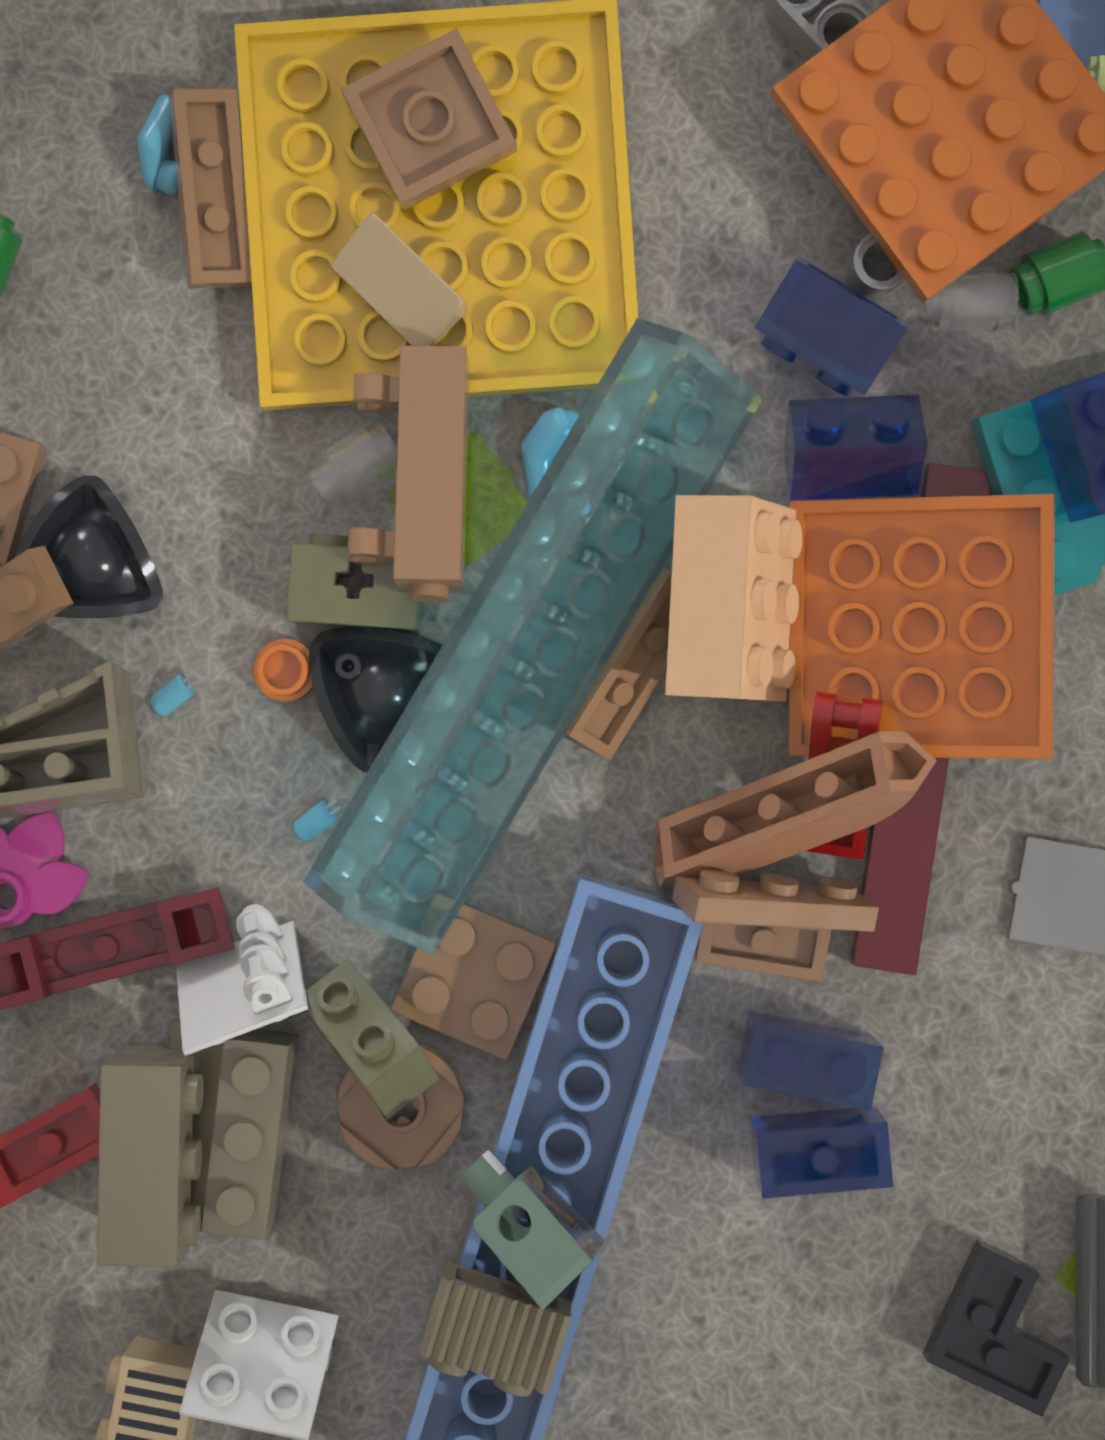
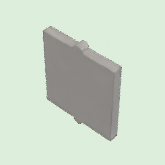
M1025 836L1017 881H1013L1010 884V890L1015 895L1007 938L1105 956V850Z

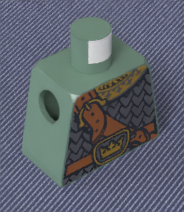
M487 1150L459 1177L486 1207L471 1222L474 1230L542 1310L593 1262L606 1243L594 1228L531 1166L515 1179L498 1159ZM513 1206H520L528 1212L531 1226L523 1225L515 1219Z

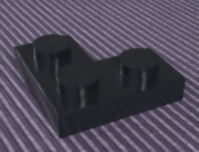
M976 1240L922 1354L927 1362L1043 1417L1070 1359L1063 1350L1014 1328L1040 1273L1033 1266Z

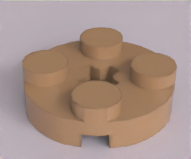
M421 1042L417 1043L423 1050L439 1080L414 1099L412 1105L418 1110L415 1117L410 1118L408 1115L402 1114L397 1120L392 1118L387 1120L349 1070L339 1087L338 1113L341 1120L340 1127L343 1137L349 1147L361 1159L375 1167L396 1170L397 1167L410 1168L417 1166L419 1168L429 1165L445 1154L460 1131L463 1121L465 1092L458 1073L443 1054Z

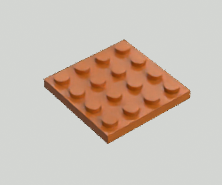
M890 0L775 84L770 92L773 101L922 304L929 301L1105 172V93L1036 0Z
M1054 494L790 501V508L796 510V520L800 522L802 527L803 541L801 553L793 562L792 585H795L798 590L799 611L796 621L790 624L789 650L793 651L796 663L794 682L789 688V756H809L813 706L816 691L837 694L836 700L862 704L863 697L883 700L879 731H905L934 758L1053 759ZM833 726L832 736L857 739L858 730Z

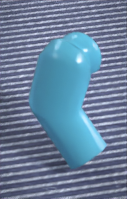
M161 95L158 97L137 136L142 181L154 193H158L161 190L167 195L176 196L178 195L175 161L171 160L170 152L173 136L169 95Z
M555 407L543 412L522 441L521 452L528 499L550 497L559 494L554 458L566 444L578 442L583 435L584 423L576 411Z

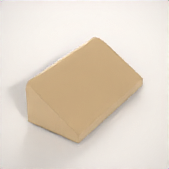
M371 212L363 220L330 265L411 346H435L468 312L465 301L374 212Z

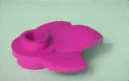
M46 812L27 818L9 834L0 827V889L4 885H10L16 892V901L11 908H5L0 903V929L17 927L25 923L33 913H59L69 907L80 896L86 886L89 876L88 870L79 865L61 861L64 855L65 841L62 826L55 813Z

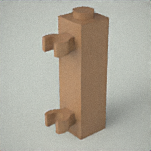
M400 345L399 377H389L377 373L354 374V402H357L358 412L382 413L398 410L395 531L375 528H349L348 555L352 556L353 564L394 563L393 579L399 592H409V599L411 601L442 603L449 600V593H464L469 361L466 346Z

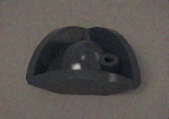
M83 475L68 483L54 494L34 517L19 545L16 557L27 549L41 546L46 547L74 603L54 617L109 618L139 614L157 608L163 598L160 580L139 533L117 497L107 484L97 476Z
M343 627L326 630L315 637L309 650L312 685L318 706L329 731L340 749L356 768L362 772L373 774L383 771L396 761L422 734L443 705L460 671L458 657L450 648L421 636L383 628Z

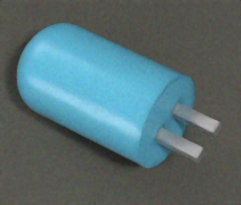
M191 673L186 678L183 675H177L157 691L150 699L152 710L160 716H167L195 694L193 686L198 681L194 680L190 684L188 680L194 675Z
M336 799L330 803L321 800L295 820L293 832L296 837L302 841H309L337 821L336 812L341 809V806L334 810L331 808L337 802Z

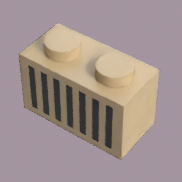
M135 1336L124 1354H115L112 1359L105 1386V1393L114 1395L111 1416L102 1417L95 1440H192L196 1418L179 1415V1411L198 1348Z

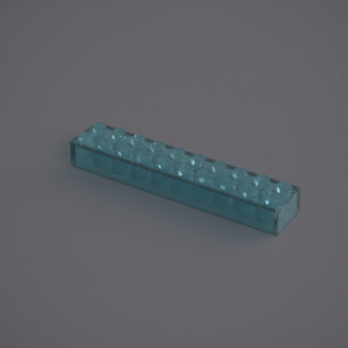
M637 318L303 880L304 884L341 915L431 954H434L673 552L676 495H706L763 400L687 333Z

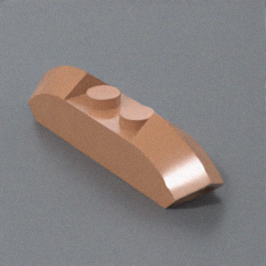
M879 731L657 821L654 829L653 871L661 889L674 888L676 876L700 877V872L705 869L722 870L739 876L872 826L891 816L909 802L937 760L905 731Z

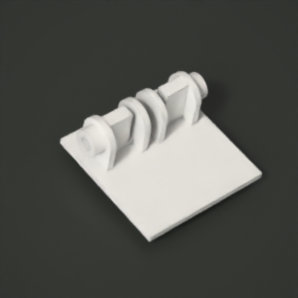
M259 904L249 905L243 909L236 920L237 932L242 940L234 943L235 949L176 965L182 1052L185 1056L207 1047L221 1044L228 1039L273 1022L284 1020L289 1016L308 1009L294 921L278 925L273 914L265 909V907Z
M215 1289L179 1415L298 1440H309L325 1371H328L333 1350L332 1343L339 1315Z

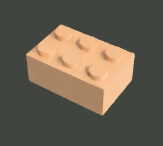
M676 495L665 695L786 702V692L794 682L796 671L795 656L793 651L789 650L790 624L796 621L799 611L798 590L795 585H792L793 562L801 553L803 541L802 527L800 522L796 520L795 509L751 495Z

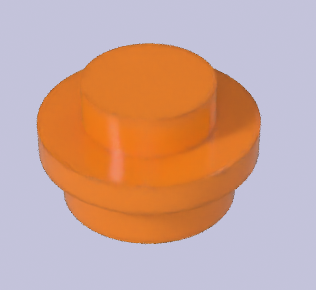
M285 638L266 644L257 654L253 665L254 679L261 692L267 697L280 702L295 701L309 693L313 687L309 665L310 649L299 641Z

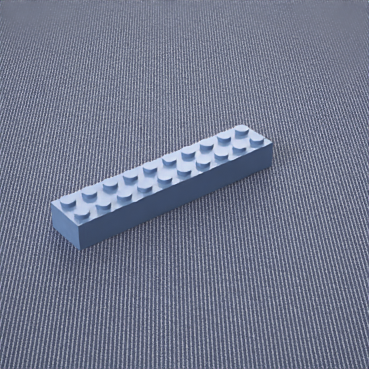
M579 872L492 1154L515 1179L530 1166L536 1169L605 1240L704 923L694 922L671 900ZM479 1199L477 1200L471 1222L486 1208ZM513 1206L515 1219L523 1225L531 1226L528 1212L520 1206ZM470 1223L458 1265L520 1284ZM602 1249L593 1262L558 1295L571 1300V1319L548 1394H540L532 1390L530 1396H515L498 1389L493 1384L494 1378H488L484 1374H475L471 1370H468L467 1375L463 1377L441 1373L430 1366V1358H428L403 1440H543Z

